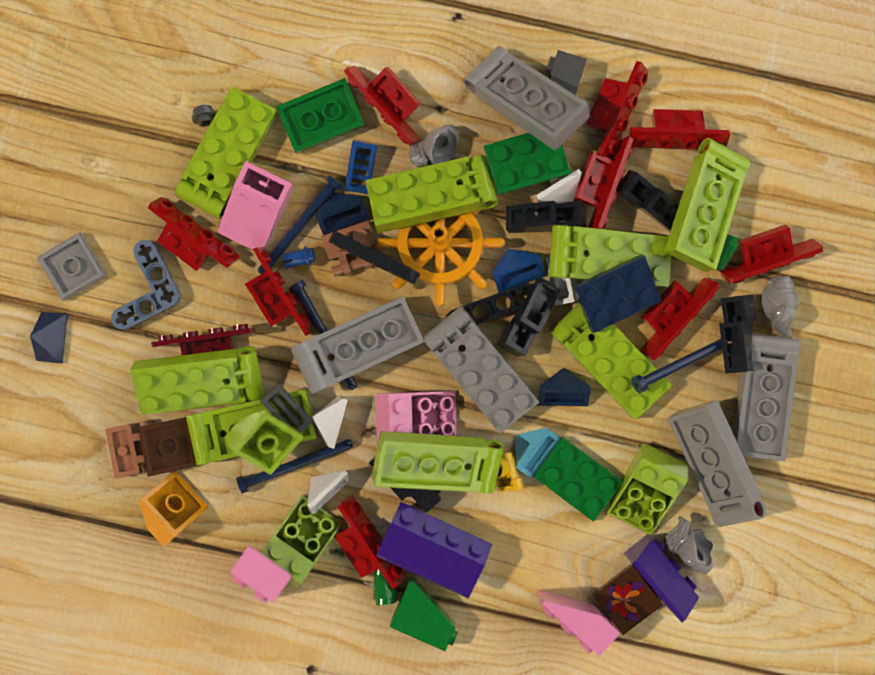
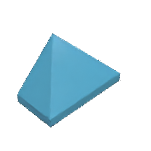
M546 427L515 435L516 468L532 479L561 438Z

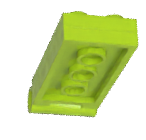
M231 86L181 177L182 180L176 187L175 196L215 218L221 219L234 184L245 162L247 161L252 164L279 115L277 110ZM214 176V179L209 181V178Z
M710 138L702 141L698 148L699 156L694 157L664 250L665 253L703 272L717 269L745 175L750 167L749 159Z
M477 155L470 159L469 156L365 180L377 233L477 210L490 209L498 204L490 169L484 155Z
M552 226L548 277L587 280L642 254L646 256L656 287H669L671 255L664 252L669 236L584 227Z
M580 303L550 330V333L556 340L562 344L634 420H637L672 386L664 377L648 385L645 392L637 393L632 386V377L636 375L643 377L657 369L614 324L596 333H592ZM590 334L593 335V339L591 341L588 339V336Z
M251 346L134 361L130 369L141 415L245 403L246 399L258 400L265 395L256 348Z
M308 388L289 392L294 400L312 418L314 415ZM282 394L277 395L302 423L306 422ZM272 398L268 400L293 429L297 430L299 428ZM261 399L186 416L197 466L238 457V455L231 451L226 437L222 435V430H225L227 435L241 417L264 410L270 413L260 402ZM314 421L301 432L304 438L300 442L318 438Z
M380 431L372 473L374 486L491 494L495 491L504 445L497 440L485 441L484 438Z

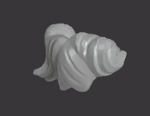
M444 125L429 132L423 142L419 141L410 147L408 155L411 162L417 167H424L430 164V162L437 164L454 160L457 157L459 132L453 125Z
M777 276L771 278L762 291L760 298L761 307L765 317L773 321L772 328L781 336L792 338L789 325L795 319L799 297L790 276Z
M679 516V523L664 539L665 547L670 553L679 554L681 559L697 572L708 574L713 568V560L710 555L713 543L705 537L702 529H695L690 532L689 521Z

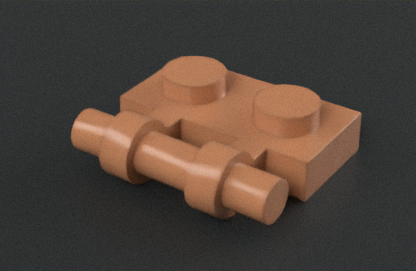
M369 221L337 231L367 247L375 246V239ZM332 233L321 236L329 261L337 258L340 261V265L331 267L334 277L341 274L345 276L352 274L351 271L366 267V269L373 267L372 264L360 258L348 262L346 255L350 253L328 242Z
M146 420L139 422L140 426L150 425V422ZM133 423L105 429L115 478L142 473L141 463L144 462L143 454L139 455L136 441L140 439L138 432L134 433Z

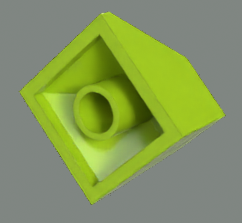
M265 410L241 417L225 436L233 453L270 475L304 438L301 433Z

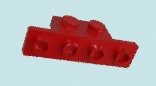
M636 61L627 83L608 78L604 79L590 112V117L586 121L589 127L606 132L598 153L609 159H612L613 155L617 153L619 140L622 133L628 127L632 110L638 104L639 93L642 86H645L647 83L648 70L642 62Z
M357 66L347 67L344 70V73L348 76L349 83L365 95V101L381 113L382 120L398 132L397 136L403 143L412 146L421 140L406 122L418 109L421 102L389 67H385L372 82L369 81Z
M653 109V127H631L628 136L634 138L633 148L698 150L700 144L706 138H710L727 147L731 136L730 130L705 129L702 110Z
M630 136L619 140L618 151L612 160L594 151L589 153L573 198L595 208L588 228L603 229L607 225L609 208L617 197L615 192L617 185L624 177L625 170L623 168L633 151L632 143L634 138Z
M160 197L148 205L147 208L166 222L157 242L195 271L202 268L209 255L226 268H229L240 258L230 246L222 243L212 232L204 229L192 217L176 208L171 201Z
M785 224L739 240L743 262L720 270L721 276L728 283H740L751 276L763 275L769 270L789 266L792 262L813 258L824 250L823 246L814 239L793 245L790 227Z
M258 247L253 248L265 272L245 283L266 320L272 327L293 315L304 335H309L310 331L308 328L311 327V324L305 314L299 315L295 307L299 304L291 292L286 294L282 287L285 281L279 271H272L269 266L272 260L265 248L261 251Z
M705 277L689 294L679 282L674 280L660 295L661 302L652 305L641 317L655 333L640 349V352L653 361L661 356L671 342L681 334L687 324L698 315L703 306L714 297L720 285Z
M351 494L338 504L339 510L350 526L337 533L334 538L361 578L379 569L391 588L394 589L402 583L407 575L403 568L376 556L383 539L362 509L361 504Z

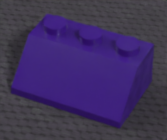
M645 535L623 554L669 610L683 623L699 599V596L694 592L697 587L688 576L683 578L678 571L681 567L672 557L667 559L662 553L665 548L656 537L652 540Z

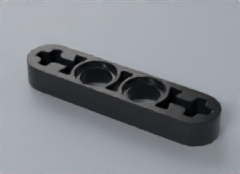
M333 231L328 241L336 247L413 285L416 284L420 273L337 231Z
M529 283L521 284L462 307L469 309V315L478 325L518 310L525 298L517 300L520 305L515 307V301L510 292L515 291V296L523 293V288L525 287L527 291H530L533 285ZM506 296L509 298L510 307L507 310L498 309L496 306L498 297ZM481 304L486 307L487 315L483 319L474 317L473 308L476 305ZM453 309L452 311H450V312L446 315V317H448V316H449L451 313H453L456 309Z

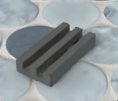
M280 383L260 400L274 417L293 428L268 401L272 398L299 427L296 430L299 433L314 421ZM278 391L306 422L302 423L276 395Z

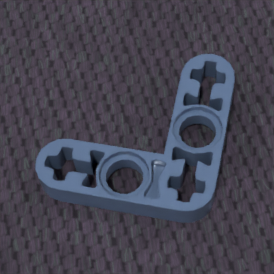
M148 240L136 243L133 253L152 291L113 311L111 321L118 329H131L175 307L181 300L180 290L155 243ZM143 246L152 248L149 255L154 261L158 259V262L151 263L146 267L145 264L150 263L148 257L141 256V253L144 251ZM155 267H160L164 271V276L159 281H155L151 277V271ZM169 281L170 284L165 285L168 292H174V295L171 297V303L168 300H163L166 293L163 288L157 289L156 286L163 285ZM145 300L150 301L153 305L151 313L147 315L140 311V305ZM135 312L139 317L138 320L136 316L128 318V324L119 323L121 313L128 315Z

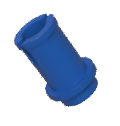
M307 246L303 250L282 254L283 261H286L284 263L286 269L304 264L311 266V263L316 261L313 248H308Z

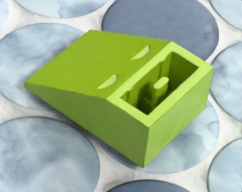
M643 443L631 461L622 480L623 483L617 490L607 514L652 535L687 483L688 464Z
M303 495L261 552L292 575L287 585L294 590H297L343 524L322 508L313 515L307 506L308 498Z

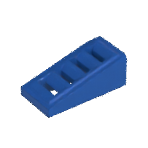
M353 139L344 190L368 194L366 184L351 183V180L365 181L372 179L378 147L377 143ZM357 148L369 150L371 155L356 153ZM355 158L367 160L369 165L355 163ZM353 169H359L368 172L367 175L353 173Z

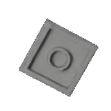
M81 232L37 257L62 301L68 300L108 276Z

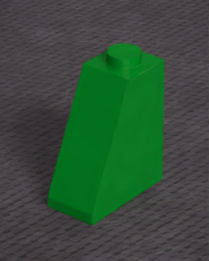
M410 576L391 618L390 628L442 651H446L448 645H453L458 633L455 631V622L415 577Z

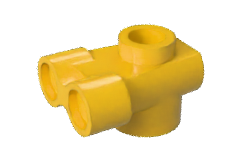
M503 452L496 482L498 492L517 491L524 488L522 478L519 477L517 472L516 458L512 455V452Z

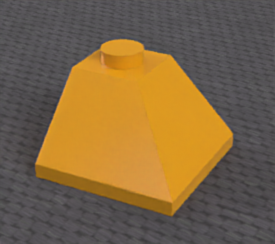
M177 471L170 474L139 500L148 531L163 547L169 544L209 508Z

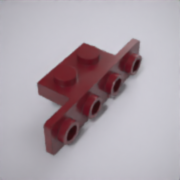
M248 324L233 325L232 331L223 332V327L208 329V334L198 335V331L183 333V338L174 339L173 334L158 336V341L151 342L152 347H163L180 344L181 355L233 349L232 336L256 332L255 328H248Z

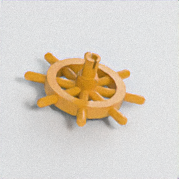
M481 210L456 215L455 217L458 219L448 229L445 228V218L435 220L433 228L427 223L400 228L397 238H379L376 240L375 245L378 248H398L402 263L420 273L418 280L435 285V304L438 307H442L445 304V285L457 283L468 277L480 289L487 288V281L475 270L482 254V248H502L505 245V240L503 238H483L480 225L475 218ZM465 225L472 238H453ZM416 226L427 238H409L412 228ZM408 248H427L415 261ZM453 248H472L465 261ZM434 255L435 273L422 268ZM445 255L458 267L457 269L445 273ZM397 277L392 286L398 290L407 281Z

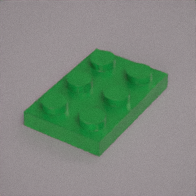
M346 78L276 106L296 154L365 126Z
M530 133L483 146L497 196L571 174L563 144L555 151Z
M564 437L561 438L533 476L593 522L623 483V481Z

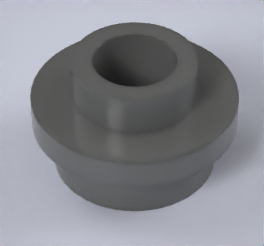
M199 105L193 109L192 121L201 127L209 126L216 115V111L210 105Z

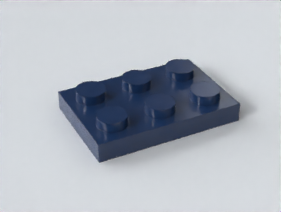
M642 254L573 286L592 333H596L661 302L646 256Z

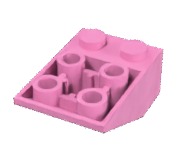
M246 161L234 184L217 233L252 250L255 247H258L260 251L264 248L266 249L295 187L292 183Z
M456 391L376 393L377 443L380 431L457 436Z
M250 545L230 571L234 575L232 580L243 588L247 585L255 590L253 595L264 603H267L268 600L273 603L292 577L289 572Z
M543 590L537 592L540 597L539 603L542 606V610L552 619L556 616L557 620L561 623L560 626L570 636L575 633L580 641L579 644L587 652L591 653L594 651L600 656L620 635L612 620L594 604Z

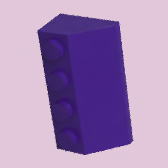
M400 502L376 556L463 597L469 598L486 564L492 544Z

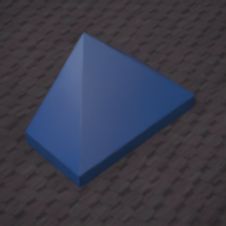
M509 248L492 272L498 292L545 276L540 255Z

